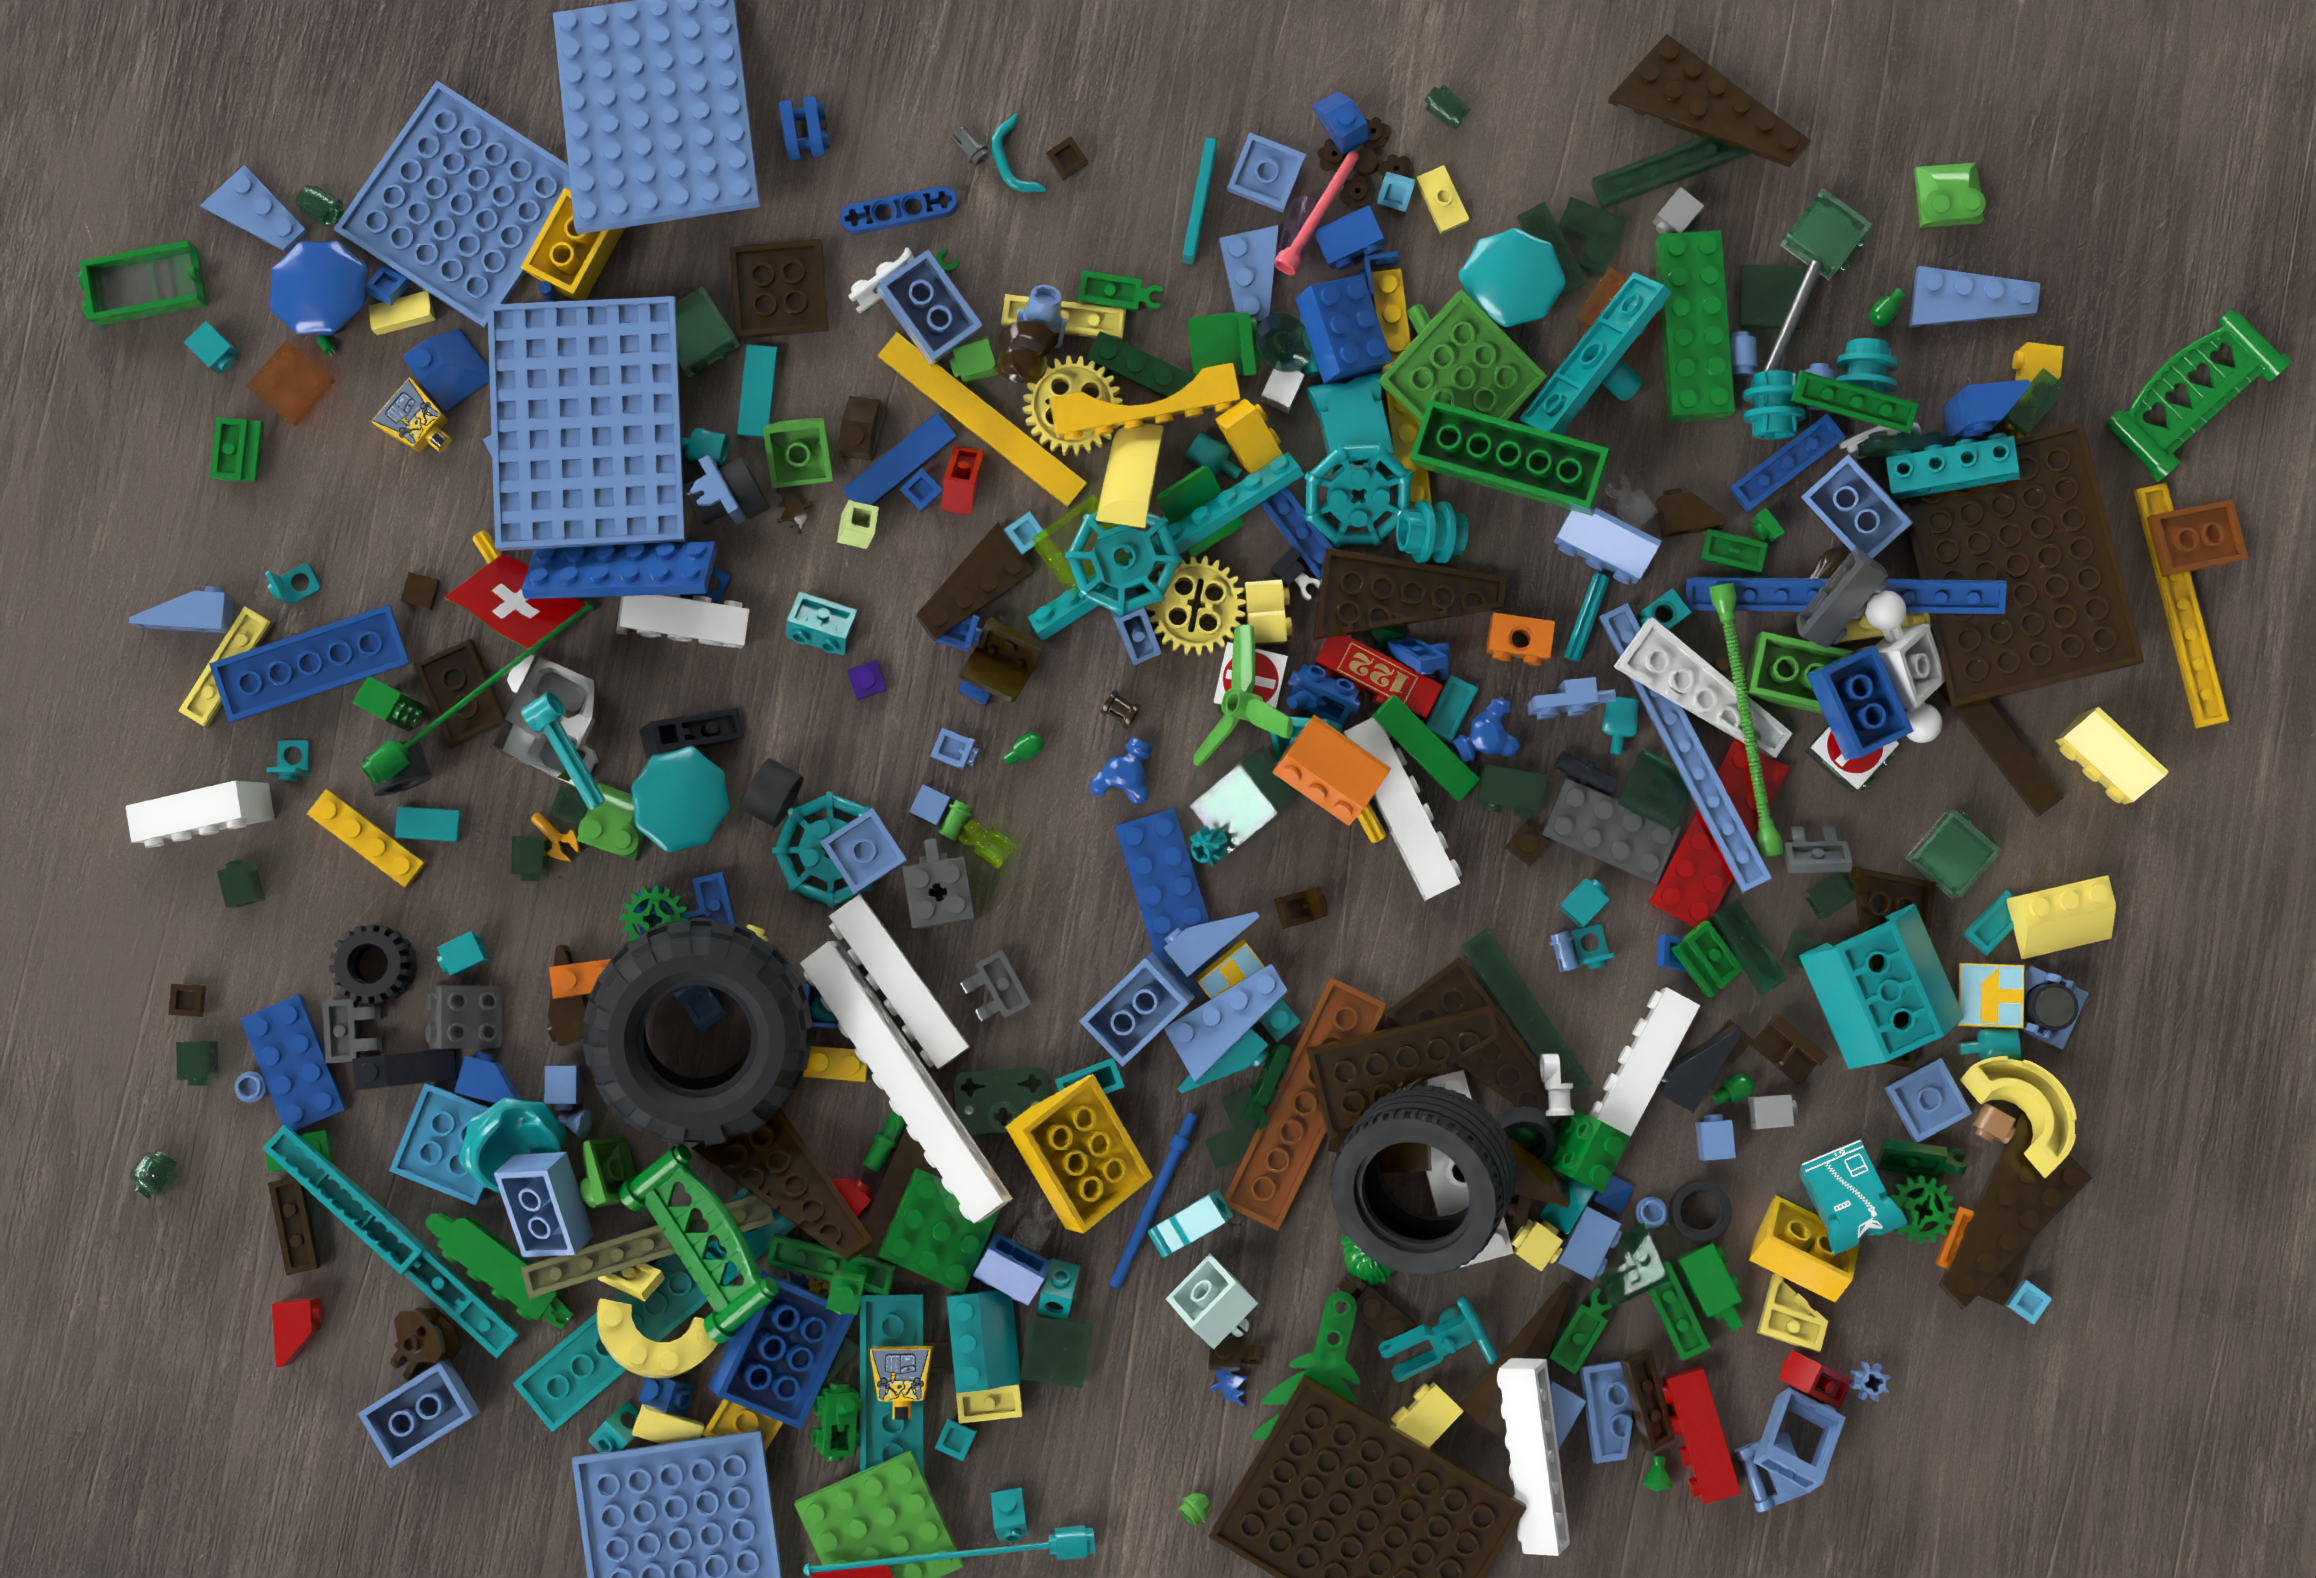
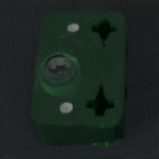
M1041 1067L961 1072L954 1079L955 1113L970 1135L1006 1133L1008 1131L1002 1125L1001 1120H996V1114L1001 1112L1002 1107L1006 1108L1007 1113H1012V1119L1007 1120L1008 1125L1028 1108L1050 1097L1049 1074ZM1030 1074H1035L1036 1079L1042 1080V1086H1038L1036 1092H1031V1087L1019 1085V1082L1030 1080ZM968 1078H972L973 1083L985 1085V1088H979V1090L973 1092V1096H969L968 1091H963V1084H967Z

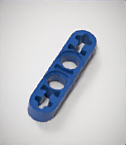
M940 186L850 204L841 211L840 221L847 233L859 235L951 216L958 207V201L955 192L951 188ZM942 195H946L947 200H952L947 203V208H942L940 204L931 205L933 211L928 212L925 198L930 197L931 204L939 202ZM912 200L919 201L922 204L921 212L917 215L908 214L905 210L908 202ZM882 206L890 207L893 211L891 218L887 221H880L876 218V211ZM870 209L873 223L868 224L867 218L859 219L857 226H852L851 222H846V220L851 219L852 213H856L860 218L866 217L865 210Z

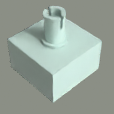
M1211 1254L1166 1298L1189 1327L1213 1349L1230 1332L1235 1337L1243 1336V1332L1237 1326H1241L1247 1332L1249 1322L1245 1317L1258 1305V1302L1240 1282Z

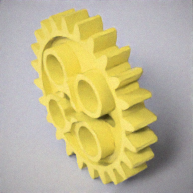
M1067 356L1066 364L1061 365L1060 361L1056 358L1055 368L1051 369L1048 366L1045 375L1041 380L1037 381V384H1027L1028 389L1033 394H1025L1023 396L1024 401L1031 403V405L1023 407V412L1032 415L1025 420L1026 425H1036L1031 431L1032 436L1042 434L1040 445L1043 446L1050 441L1051 452H1054L1060 446L1062 447L1063 456H1066L1069 448H1073L1075 455L1079 456L1081 447H1084L1088 454L1091 453L1090 444L1094 443L1099 448H1102L1100 439L1102 436L1111 440V433L1095 435L1094 431L1082 433L1083 438L1065 441L1064 437H1056L1054 425L1046 420L1051 413L1050 404H1047L1046 401L1050 400L1051 397L1060 396L1052 391L1053 386L1059 382L1069 386L1065 394L1083 392L1087 388H1095L1099 391L1096 399L1111 404L1123 405L1121 398H1114V396L1120 393V388L1118 386L1110 387L1114 382V376L1104 378L1106 372L1104 366L1097 371L1093 361L1085 366L1083 356L1079 357L1077 364H1073L1071 357Z
M1192 556L1190 564H1186L1182 559V564L1177 568L1164 595L1165 600L1162 603L1155 602L1146 606L1147 612L1155 613L1154 616L1149 618L1150 624L1158 623L1159 625L1154 630V634H1165L1162 640L1164 645L1172 640L1174 642V652L1180 646H1184L1185 655L1189 654L1191 648H1195L1197 655L1201 656L1202 648L1206 647L1209 653L1213 654V644L1217 643L1223 649L1225 648L1224 637L1234 640L1231 628L1235 629V627L1241 625L1236 621V618H1245V613L1238 610V608L1245 606L1246 600L1237 599L1244 592V589L1234 588V585L1238 582V577L1228 579L1229 567L1222 571L1218 570L1219 560H1216L1210 566L1208 565L1207 556H1204L1201 564L1197 563L1196 558H1192ZM1202 579L1204 584L1200 605L1204 608L1198 609L1195 629L1193 632H1189L1192 606L1188 604L1194 603L1198 580ZM1180 581H1187L1192 585L1193 589L1189 594L1181 595L1175 589L1176 584ZM1211 587H1218L1222 590L1223 596L1220 600L1211 601L1206 597V591ZM1174 611H1182L1186 614L1187 619L1183 624L1175 625L1169 620L1170 614ZM1204 617H1212L1216 620L1217 626L1214 630L1205 631L1199 625L1200 620Z

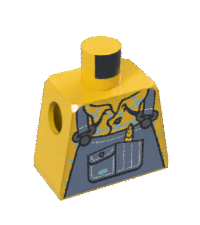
M410 377L371 421L383 432L418 452L423 451L428 444L438 452H442L451 442V438L441 430L448 419L423 389Z
M875 1346L870 1349L878 1401H892V1419H912V1401H923L925 1399L933 1346Z

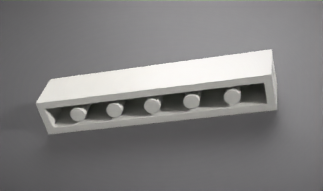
M1373 718L1344 731V736L1391 768L1389 774L1373 795V799L1424 901L1459 885L1458 877L1462 876L1461 870L1455 859L1449 860L1445 849L1448 848L1447 842L1441 831L1435 832L1431 821L1434 820L1433 814L1427 803L1421 804L1417 796L1420 788L1413 775L1407 776L1403 768L1407 764L1399 748H1393L1389 740L1391 736Z
M857 895L829 916L833 922L829 925L830 929L839 941L845 938L851 947L847 951L857 966L860 964L865 966L869 972L865 978L875 991L881 989L887 999L883 1003L893 1016L899 1014L905 1023L901 1027L911 1042L917 1039L923 1048L919 1053L930 1068L935 1065L937 1069H941L970 1048L967 1041L862 895Z
M1667 987L1662 988L1660 992L1655 990L1647 1004L1650 1011L1646 1019L1640 1018L1632 1034L1636 1038L1631 1047L1627 1045L1624 1047L1618 1058V1062L1621 1063L1616 1075L1613 1073L1609 1075L1603 1087V1090L1607 1091L1601 1102L1596 1101L1588 1115L1630 1137L1700 1007L1699 1004Z
M1511 1358L1499 1368L1497 1383L1502 1391L1501 1414L1506 1421L1505 1445L1510 1452L1511 1464L1509 1475L1510 1479L1514 1482V1497L1526 1504L1527 1507L1519 1520L1517 1536L1518 1540L1522 1543L1523 1554L1559 1556L1570 1545L1547 1360Z

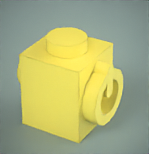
M1528 1219L1525 1227L1521 1226L1517 1231L1511 1244L1515 1246L1513 1249L1515 1254L1542 1272L1548 1262L1553 1264L1562 1253L1563 1248L1560 1245L1563 1240L1557 1236L1559 1230L1546 1220L1540 1224Z

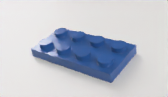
M298 994L240 1019L282 1125H286L296 1132L348 1110L331 1066L325 1062V1051L302 995Z

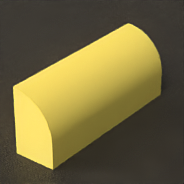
M1143 423L1144 426L1126 430L1124 426L1117 431L1112 441L1096 521L1141 528L1146 527L1161 450L1163 426Z

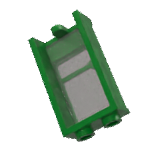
M188 240L79 261L81 271L77 273V278L85 295V301L82 302L83 313L89 321L99 328L108 324L197 307H207L198 249Z

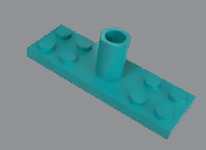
M1633 272L1519 420L1526 426L1563 435L1568 429L1569 423L1587 405L1588 399L1600 384L1605 386L1621 401L1633 397L1641 386L1642 378L1620 358L1634 340L1645 331L1646 325L1656 312L1664 307L1667 298L1672 292L1665 285Z

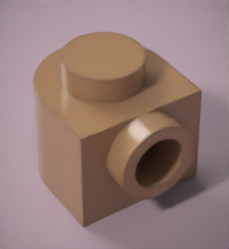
M1984 1103L1972 1126L1977 1129L1975 1135L1990 1143L1995 1139L2007 1144L2015 1132L2016 1128L2012 1125L2016 1119Z

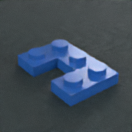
M724 872L692 879L699 909L682 913V917L690 920L691 918H714V921L735 925L736 921ZM661 886L660 893H663L665 890L664 887ZM649 899L643 901L635 912L644 911L648 907ZM662 900L664 909L670 914L668 903ZM654 910L653 915H648L647 920L653 922V927H655L657 923L662 922V917L657 916ZM638 924L640 934L642 935L646 931L640 924Z

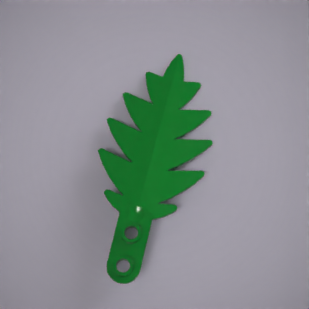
M1339 1291L1328 1297L1314 1352L1301 1355L1289 1363V1366L1292 1368L1308 1369L1293 1375L1272 1389L1261 1399L1262 1404H1286L1305 1373L1358 1405L1349 1387L1342 1379L1344 1378L1356 1385L1360 1383L1354 1369L1345 1361L1357 1311L1356 1301L1349 1293ZM1339 1301H1343L1347 1305V1310L1343 1314H1339L1335 1310V1305ZM1332 1332L1339 1335V1342L1336 1345L1329 1344L1327 1340L1328 1335ZM1280 1413L1261 1425L1252 1433L1251 1438L1253 1440L1265 1439Z

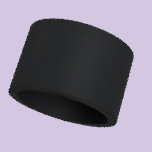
M420 741L407 750L410 754L407 758L408 766L386 783L380 782L378 785H375L370 781L375 796L402 792L421 785L432 778ZM366 755V756L362 759V760H363V763L366 762V761H365V758H366L368 755Z
M768 758L753 778L742 801L741 810L776 828L794 803L804 777L779 762Z

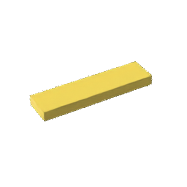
M1005 294L1001 326L1006 327L1017 321L1018 310L1022 309L1024 311L1029 297ZM1061 301V315L1063 318H1067L1064 334L1097 338L1099 331H1102L1123 341L1126 309Z
M244 606L209 663L258 648L272 627L273 622ZM209 663L179 709V712L206 728L209 727L223 704Z

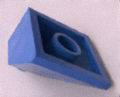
M460 328L427 338L402 356L418 380L445 413L490 382L488 366Z

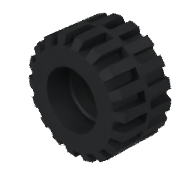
M378 925L354 927L355 931L344 933L345 939L343 941L337 940L334 945L338 949L336 953L331 952L330 959H334V965L329 966L330 972L335 973L336 976L332 978L334 985L341 987L339 991L343 995L350 996L349 999L356 1002L383 1004L386 1001L397 999L399 993L404 994L408 990L406 985L407 983H413L415 977L411 976L412 970H417V963H413L412 958L416 957L415 950H410L409 946L411 943L408 939L401 937L403 934L391 928ZM378 946L387 956V971L379 981L368 983L362 977L359 970L360 958L368 948Z

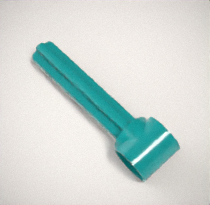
M547 691L522 708V716L532 730L545 733L586 806L589 809H595L603 804L605 798L561 724L565 714L562 702L554 693Z

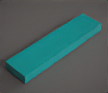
M1205 138L1182 254V263L1193 265L1196 259L1217 153V141L1213 138Z

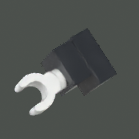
M1292 547L1271 567L1269 572L1277 580H1282L1285 587H1288L1295 581L1300 587L1302 597L1310 600L1311 595L1307 593L1306 586L1313 584L1319 589L1320 581L1315 578H1309L1303 573L1305 568L1297 561L1301 554Z

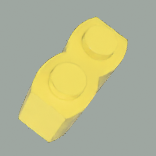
M1282 580L1245 582L1247 625L1254 626L1255 646L1286 644L1287 636H1292L1291 617L1285 618L1284 609L1285 605H1290L1289 587H1283Z

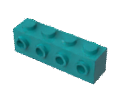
M2005 433L1990 435L1988 440L1975 442L1974 439H1964L1957 441L1956 446L1944 448L1941 444L1925 447L1924 451L1911 453V450H1901L1894 452L1892 457L1886 458L1893 500L2020 479L2014 435L2007 437Z

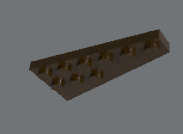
M1668 34L1658 42L1608 98V103L1618 107L1620 104L1634 109V113L1662 119L1665 124L1708 139L1710 136L1725 141L1724 145L1733 148L1739 146L1753 151L1758 157L1789 168L1809 147L1811 142L1810 139Z
M2020 1110L2016 1117L2015 1132L2007 1144L2004 1143L2003 1146L2005 1147L1989 1175L1975 1206L1976 1209L1972 1218L1963 1231L1964 1235L1959 1246L1953 1253L1938 1285L1960 1309L1966 1308L2092 1179L2069 1154L2049 1176L2044 1178L2024 1155V1152L2031 1145L2033 1130L2032 1124L2023 1110Z

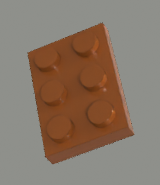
M2233 499L2154 514L2147 517L2162 577L2248 559Z

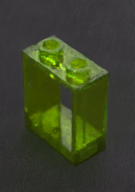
M1094 494L1030 540L1066 591L1074 586L1076 581L1070 565L1049 536L1086 509L1091 514L1096 513L1100 497L1097 499ZM1108 522L1099 524L1103 531L1121 525ZM1092 563L1084 568L1086 575L1095 570Z

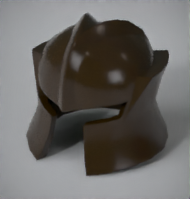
M1013 322L1007 325L1000 334L1001 349L998 361L993 368L1001 376L1014 383L1037 382L1046 373L1048 367L1046 358L1049 357L1052 350L1059 343L1053 331L1039 322Z

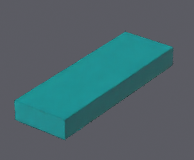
M746 345L737 435L739 437L764 439L763 426L771 423L778 357L777 347Z

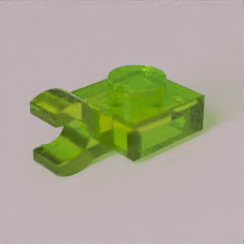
M972 819L964 826L965 830L958 837L965 845H976L973 852L997 869L1006 862L1017 847L1015 843L993 827L987 832L978 822Z

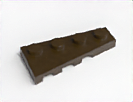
M997 522L918 611L916 618L932 640L936 641L1034 573V569Z

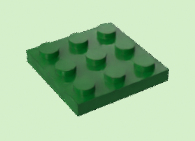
M915 1168L877 1252V1256L963 1294L1000 1209L984 1221L973 1224L971 1220H967L959 1209V1201L954 1194H950L945 1189L941 1178Z

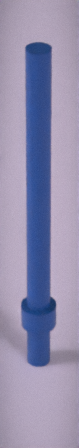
M1187 1112L1178 1134H1174L1169 1145L1172 1147L1109 1282V1285L1114 1288L1121 1289L1183 1152H1187L1191 1143L1189 1140L1190 1135L1199 1118L1194 1114Z

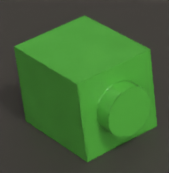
M988 338L953 349L955 358L950 359V364L954 377L961 376L963 385L998 375V372L993 368L995 360Z

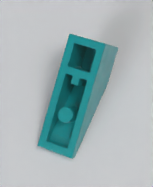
M1250 1028L1247 1034L1239 1042L1237 1041L1224 1054L1225 1056L1214 1064L1197 1083L1189 1075L1177 1089L1184 1093L1246 1069L1251 1063L1257 1067L1268 1055L1264 1049L1269 1044Z

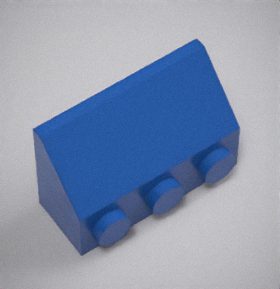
M2029 379L1966 385L1942 406L1946 442H1957L1964 439H1974L1976 442V439L1983 437L1984 433L1992 430L1993 426L2005 417L2030 386Z

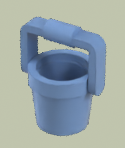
M1050 285L1034 287L1024 311L1022 309L1018 310L1016 321L1018 322L1022 319V321L1039 322L1047 326L1054 334L1060 329L1059 337L1057 338L1059 343L1055 348L1062 346L1067 318H1063L1061 315L1062 297L1059 290Z

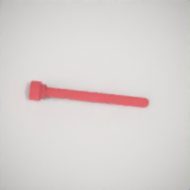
M1350 151L1291 246L1281 250L1275 258L1274 265L1281 272L1287 275H1294L1300 267V253L1359 160L1357 151Z

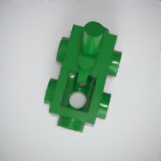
M831 1382L830 1388H821V1396H816L814 1401V1412L816 1416H819V1426L812 1430V1445L817 1447V1452L825 1457V1460L838 1462L843 1461L844 1457H854L855 1447L859 1445L860 1432L856 1426L857 1415H860L862 1412V1399H860L859 1393L856 1390L849 1388V1383ZM835 1429L837 1430V1436L831 1440L832 1430Z

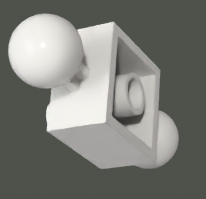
M1884 590L1878 595L1873 594L1866 603L1865 615L1868 622L1874 628L1883 631L1884 638L1875 646L1903 708H1908L1905 713L1914 732L1906 736L1914 742L1927 743L1934 740L1940 734L1943 725L1939 711L1932 705L1925 704V700L1945 682L1941 661L1929 624L1901 627L1900 624L1906 616L1905 602L1897 593Z

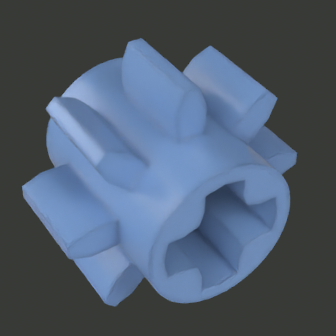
M1863 1361L1861 1362L1862 1369L1850 1371L1854 1376V1382L1849 1387L1860 1390L1858 1393L1859 1399L1865 1400L1869 1394L1873 1401L1878 1402L1879 1394L1882 1392L1889 1393V1390L1886 1388V1381L1891 1377L1880 1373L1882 1365L1875 1363L1872 1369H1870L1869 1364ZM1869 1376L1874 1377L1875 1381L1870 1382V1387L1865 1386V1382L1869 1381Z

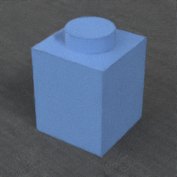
M545 1066L544 1104H554V1110H573V1104L582 1103L583 1066Z
M1722 1114L1703 1115L1704 1121L1695 1122L1699 1160L1736 1158L1732 1120H1723Z

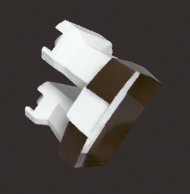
M530 655L509 673L507 681L511 690L516 695L493 746L501 753L575 786L545 733L532 730L525 722L521 710L547 691L554 693L560 699L565 709L564 719L561 724L588 771L591 773L594 764L598 763L595 751L584 746L594 722L597 721L596 679L543 655Z

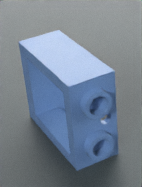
M1788 1387L1776 1396L1753 1463L1811 1492L1823 1484L1846 1417L1837 1413L1832 1406L1818 1403L1808 1398V1395L1802 1390ZM1786 1409L1823 1428L1811 1465L1773 1445Z

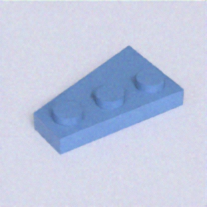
M245 165L200 205L207 212L215 214L228 223L253 234L255 237L285 253L309 233Z
M1620 1361L1581 1366L1579 1370L1583 1398L1586 1401L1585 1413L1592 1462L1598 1464L1627 1459L1633 1423L1631 1419L1633 1408Z

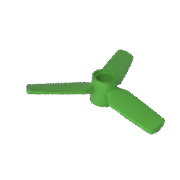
M1239 625L1234 629L1232 688L1226 691L1221 703L1222 712L1225 715L1195 752L1193 758L1195 766H1202L1233 731L1240 719L1249 721L1255 726L1287 739L1292 735L1293 720L1276 708L1263 702L1260 695L1252 693L1255 684L1254 626Z

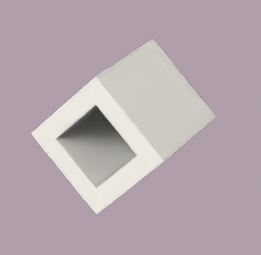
M1276 362L1261 395V402L1289 414L1303 384L1305 374L1300 372L1301 369L1293 372H1283L1280 369L1279 363Z

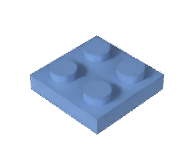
M1249 132L1227 186V191L1284 213L1305 161L1306 154Z
M871 808L820 842L854 895L908 861L874 808Z
M1937 1058L1884 1086L1914 1143H1918L1972 1114L1942 1058Z

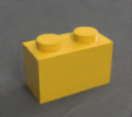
M1244 398L1215 418V421L1241 466L1252 474L1283 454L1278 447L1281 443L1279 436L1272 428L1268 429L1264 422L1268 419L1264 410L1259 404L1254 406Z

